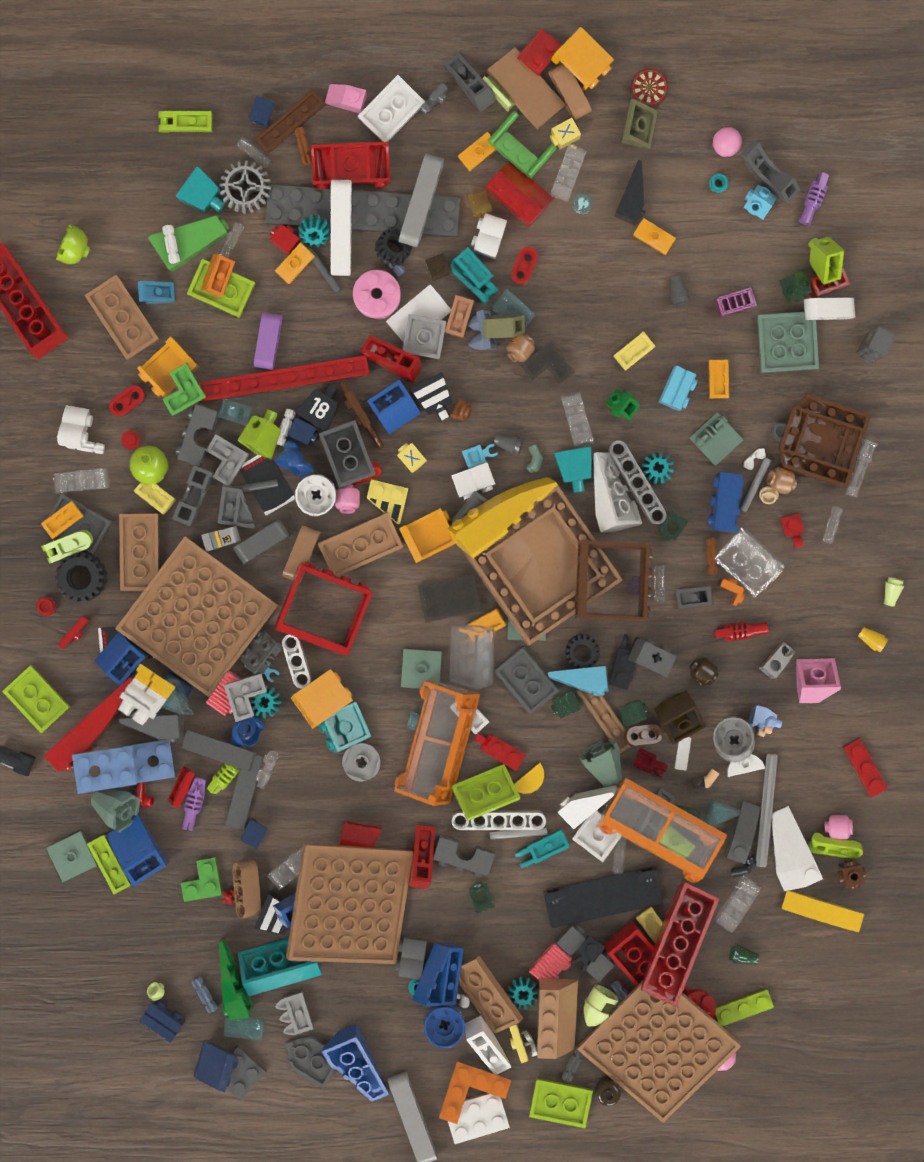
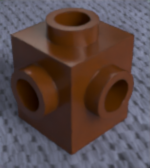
M849 860L838 865V881L846 888L857 889L860 888V885L865 884L864 878L867 877L865 868L857 861Z

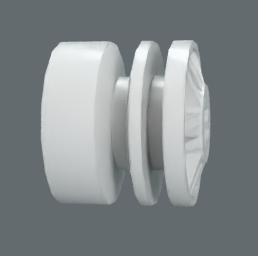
M313 474L304 478L298 484L295 491V500L298 507L304 513L319 516L327 513L333 507L336 500V488L328 477ZM312 490H320V496L322 497L313 499L314 494Z

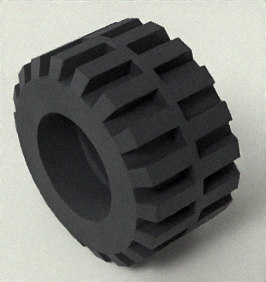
M76 553L65 557L66 559L59 563L60 567L56 569L58 574L55 575V580H58L56 585L57 588L61 589V594H65L66 598L73 601H87L98 597L101 594L100 592L104 591V585L108 580L106 579L107 571L104 570L105 565L100 562L99 558L91 554ZM78 566L87 567L91 573V582L84 589L77 588L72 581V573Z

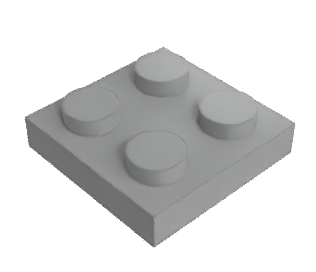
M409 314L402 350L413 355L440 360L447 321Z

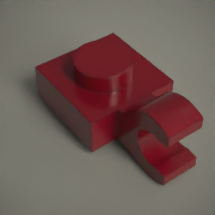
M639 748L633 764L634 767L649 774L653 771L658 777H663L664 772L668 768L666 763L656 760L657 755L642 748Z

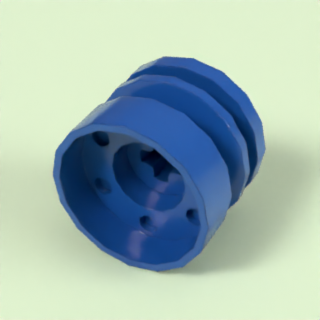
M446 1005L433 1006L429 1009L425 1016L424 1030L430 1043L439 1048H450L460 1042L464 1035L465 1025L463 1014L458 1007ZM441 1020L448 1022V1027L445 1028L441 1025Z

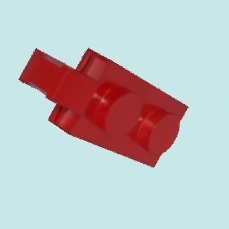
M477 733L474 741L482 745L480 749L484 753L515 771L518 770L526 756L522 751L494 735L488 734L485 737Z

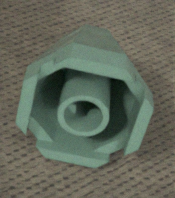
M610 738L607 739L608 743L600 740L586 747L583 750L584 755L579 754L578 756L581 763L604 787L618 786L622 779L617 743Z
M105 789L92 793L91 805L107 826L121 832L132 824V816H137L140 799L126 791Z

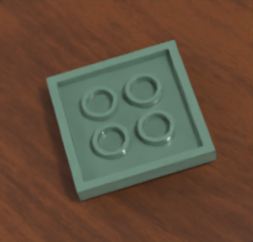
M805 312L757 315L760 373L819 369L816 320H805Z

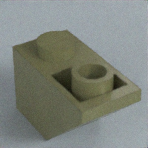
M502 313L483 319V338H509L525 334V315Z

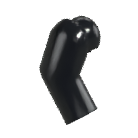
M749 855L746 864L731 869L732 877L748 875L756 867L754 856Z

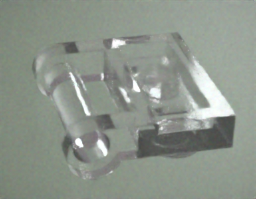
M272 750L264 757L265 767H261L255 779L258 781L257 787L264 789L267 786L279 758L278 752Z

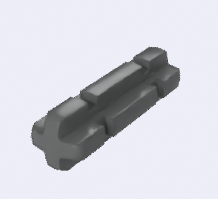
M576 1045L574 1054L571 1055L566 1070L562 1074V1079L567 1082L572 1081L573 1073H576L582 1060L581 1057L584 1056L577 1050L578 1045Z

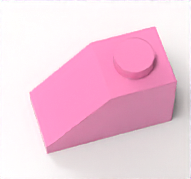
M330 84L325 103L360 114L363 111L367 93L366 90L350 85Z

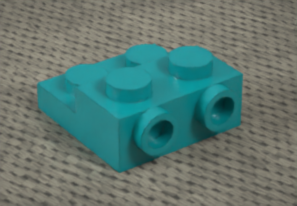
M357 702L343 707L318 725L320 731L326 733L328 739L325 742L330 751L333 750L334 753L372 737Z

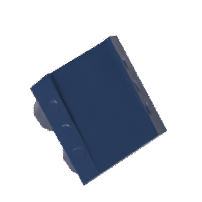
M204 1040L193 1077L219 1091L225 1092L226 1087L229 1086L231 1081V1070H234L238 1065V1058L234 1052Z

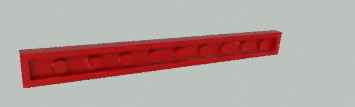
M367 356L200 382L199 385L206 398L197 403L370 375Z

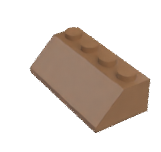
M539 978L537 1058L557 1059L575 1049L578 979Z

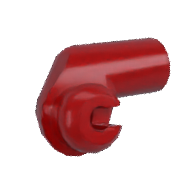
M146 782L137 783L135 796L140 799V805L144 808L152 807L154 799L145 793Z

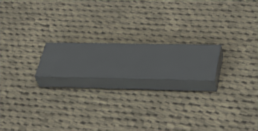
M192 730L186 731L182 749L247 771L252 770L256 756L254 751Z
M256 754L251 771L240 768L226 826L241 830L245 829L263 755Z

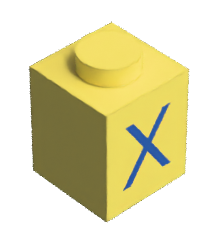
M573 118L552 128L550 135L554 146L557 145L559 149L568 146L581 137V133Z
M406 443L398 449L400 453L397 456L412 474L427 462L412 443L410 445Z

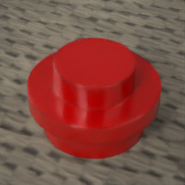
M129 430L123 433L121 443L126 449L133 450L140 445L141 438L137 432Z
M43 597L37 602V611L43 616L52 615L56 610V603L50 597Z

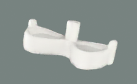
M759 448L755 450L743 462V467L752 470L754 468V458H765V449Z
M527 1030L521 1032L528 1041L524 1043L525 1047L530 1045L532 1057L536 1056L537 1048L531 1034Z

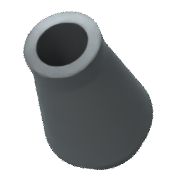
M674 276L670 278L671 302H673L674 306L687 304L690 296L682 281V277Z
M497 434L494 445L513 455H519L524 440L518 436Z

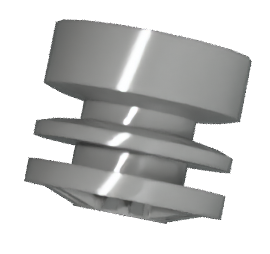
M731 717L721 721L715 728L713 740L720 757L734 763L744 761L750 757L754 751L755 738L748 722L741 718ZM733 738L734 740H736L738 738L739 744L736 745L734 743L733 745H731V739Z

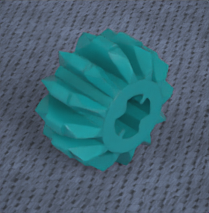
M312 214L309 218L304 217L303 221L299 224V238H303V244L308 242L310 247L313 244L317 247L320 244L325 245L331 237V226L327 223V218L321 219L320 214L317 217H314Z
M654 452L651 453L652 460L649 457L644 458L649 464L644 463L641 465V467L647 468V470L643 471V474L649 473V476L646 478L647 481H650L652 477L654 478L653 484H657L658 478L661 484L665 483L664 477L668 480L671 478L667 472H674V469L668 468V466L674 464L673 461L666 462L669 459V455L662 459V452L658 453V457H656ZM655 463L662 466L661 473L653 470Z
M265 685L267 692L253 696L255 699L249 700L250 704H255V706H252V710L258 709L255 715L259 716L263 712V718L267 717V712L271 717L274 716L273 710L277 712L280 710L275 704L282 703L281 700L275 699L280 696V693L273 695L274 687L268 692L267 685ZM262 697H265V699H269L270 702H268V707H265V705L262 706Z
M519 977V983L513 979L512 984L514 986H508L510 992L507 996L512 998L513 1004L517 1003V1009H520L521 1005H523L524 1010H527V1004L533 1007L534 1002L532 1000L538 1001V996L535 994L539 993V989L534 988L536 982L530 983L529 977L526 978L525 982H523L522 977ZM521 990H522L523 992L526 991V994H527V995H526V996H524L523 994L520 995V991H521Z

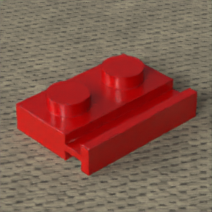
M541 28L517 59H521L529 69L540 76L562 44Z

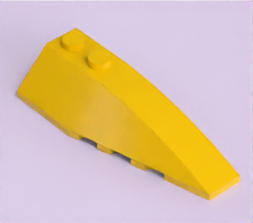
M545 477L509 489L477 508L471 509L463 518L454 521L452 526L448 528V531L457 546L474 558L508 533L507 528L512 523L517 524L521 520L520 516L524 512H530L534 508V502L544 499L557 486V483L549 477Z

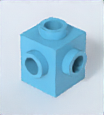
M757 185L754 191L750 189L746 195L745 200L747 202L744 208L750 214L756 215L763 220L773 206L777 196L772 194L767 188Z

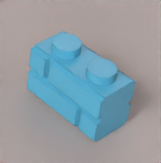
M675 365L658 402L677 411L686 408L690 400L687 395L690 390H694L698 381L695 380L696 374Z

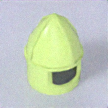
M594 985L590 994L585 999L584 1018L586 1025L598 1026L610 1016L615 1005H617L619 1001L618 996L601 985Z

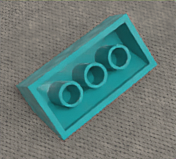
M289 938L238 952L242 985L248 996L321 976L320 962L287 960Z

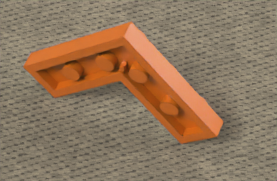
M457 1062L439 1118L458 1124L469 1087L506 1099L512 1080Z

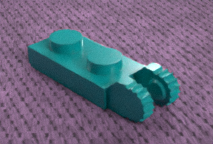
M562 829L527 845L528 847L517 851L515 856L517 858L528 852L531 853L533 858L524 860L519 864L521 868H525L569 848L570 845Z

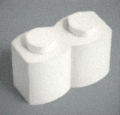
M486 213L484 218L480 217L477 229H480L478 236L474 235L471 247H474L473 253L495 259L507 220Z
M66 405L57 436L59 445L82 449L83 444H86L88 441V433L86 431L88 427H91L93 416L90 415L89 409Z
M488 463L452 475L459 498L464 497V500L468 499L474 491L481 490L482 493L493 490L492 486L495 485Z

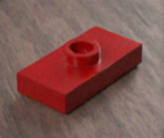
M82 616L60 640L58 646L63 650L67 649L74 640L77 642L84 633L82 631L91 622V619L88 616Z
M184 766L168 798L173 807L179 808L185 795L190 790V784L195 773L188 767Z

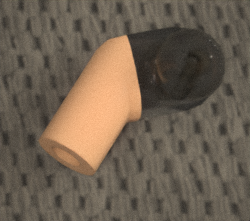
M711 769L707 776L694 777L692 785L697 789L709 788L719 776V773Z

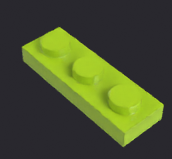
M105 834L87 843L113 894L132 885Z
M765 988L716 1006L715 1015L718 1023L721 1026H725L772 1009L774 1006L769 992Z

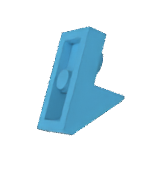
M138 282L139 301H144L146 304L175 302L174 283Z

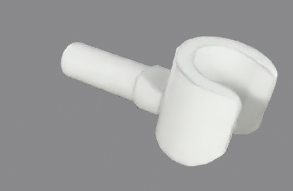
M457 993L456 999H460L459 1006L468 1008L470 1004L469 997L465 994Z

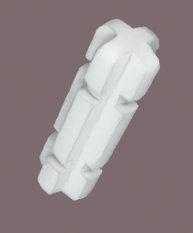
M172 225L163 226L169 262L171 264L178 263L180 258L177 253L176 238L173 235L174 228Z
M286 409L285 418L282 419L280 425L281 433L277 445L284 446L287 440L285 438L286 436L288 437L287 434L293 423L292 419L296 415L295 411L291 409Z
M87 441L86 444H83L82 449L77 448V450L92 453L95 451V453L103 454L105 445Z

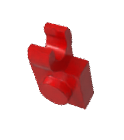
M800 514L781 518L780 522L785 537L791 536L794 549L804 546L799 534L805 532Z

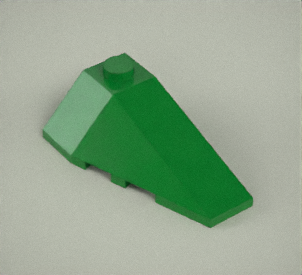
M224 937L219 941L224 1004L222 1009L225 1016H229L230 1021L250 1017L254 1007L242 985L240 973Z

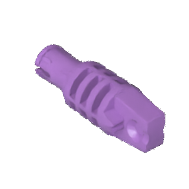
M822 172L818 175L817 180L812 181L804 200L805 208L799 219L800 223L807 226L811 225L815 211L820 209L829 187L826 185L829 178L828 174Z
M193 778L184 805L185 816L181 826L182 829L187 830L188 826L189 831L194 830L196 816L201 812L205 796L206 780L204 778Z

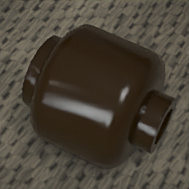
M705 657L699 660L695 659L689 666L691 669L690 677L702 686L711 685L719 675L717 673V666Z
M604 1078L597 1083L595 1094L598 1101L605 1106L615 1105L621 1097L619 1085L610 1078Z

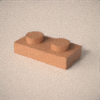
M455 296L445 333L460 338L464 337L474 300Z

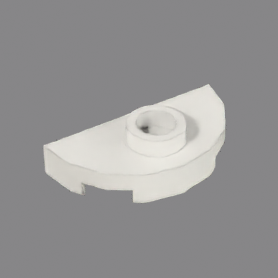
M751 754L744 761L730 762L727 767V776L730 777L765 769V766L757 756Z

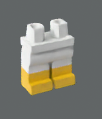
M140 664L136 670L138 673L120 696L123 701L119 710L129 716L134 708L138 709L132 719L143 725L149 717L155 718L157 715L155 713L163 706L175 689V686Z

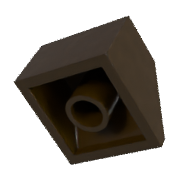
M687 690L653 708L672 745L706 727L695 702Z

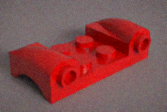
M388 142L311 145L313 186L318 187V190H329L331 180H351L352 184L371 183L375 185V188H386L387 184L391 183Z

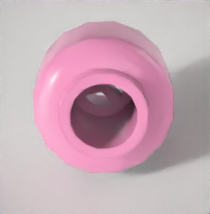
M352 484L338 488L336 490L335 507L341 513H354L360 506V491L354 488Z
M831 815L829 821H825V833H829L830 838L849 839L850 835H853V820L849 819L847 815Z

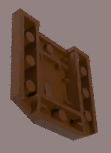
M806 394L791 409L779 445L782 468L848 488L854 462L863 435L866 433L871 414Z

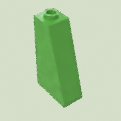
M213 216L174 228L173 235L176 238L177 253L180 258V262L175 264L169 262V253H167L164 239L166 236L163 232L153 234L148 239L167 268L174 272L229 236L226 231L229 227L224 219L219 220L217 216Z

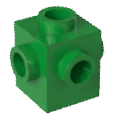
M617 388L605 403L610 408L609 412L617 418L621 416L629 421L641 406L633 399V394L627 390L622 392Z

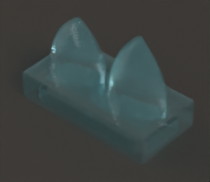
M227 1016L224 1036L262 1041L264 1020L244 1018L230 1021L229 1016Z

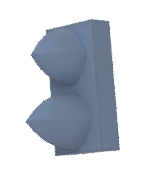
M487 310L476 312L477 315L471 318L468 326L481 333L473 337L468 346L478 350L497 349L496 338H483V319L491 317V312Z

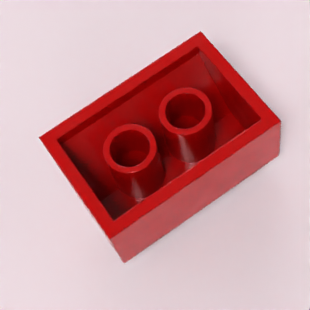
M511 162L500 169L486 185V191L528 228L554 200L534 180L528 178L525 173H522Z

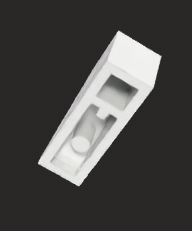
M614 785L577 793L571 798L566 797L560 803L561 808L558 813L574 829L612 798L618 787Z
M481 1016L464 1024L466 1040L493 1074L497 1075L511 1068V1064L494 1033Z

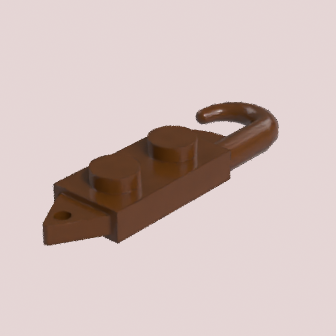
M345 382L340 383L346 393L347 399L344 402L349 410L353 408L357 414L354 416L359 426L364 425L376 446L382 449L384 447L383 442L356 397L348 389Z

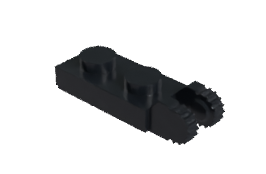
M628 634L623 635L608 684L628 690L635 664L628 660L631 651L625 650L629 639ZM635 637L633 641V647L635 645L636 640L640 639L639 637Z

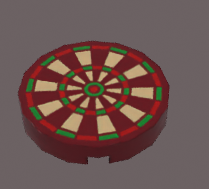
M646 68L639 71L633 77L630 93L632 99L653 108L665 100L669 84L661 71L654 68Z

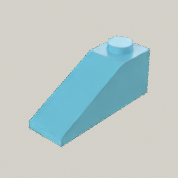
M606 666L548 672L550 679L590 694L593 693V696L605 695V692H609Z

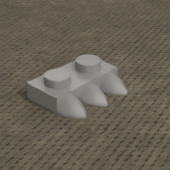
M303 991L285 996L275 1006L280 1010H288L279 1019L282 1022H291L284 1029L283 1033L296 1035L314 1029Z

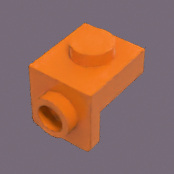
M732 578L720 579L718 586L735 593L731 604L737 606L738 603L741 604L745 593H743L745 588L736 585L738 581Z

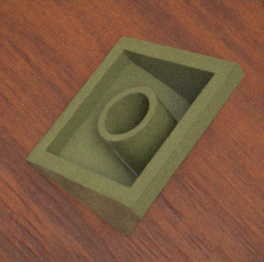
M631 99L621 143L650 149L658 111L635 99Z

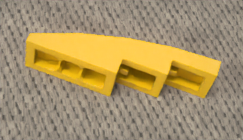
M790 890L786 892L782 905L784 910L855 932L860 931L864 918V913Z

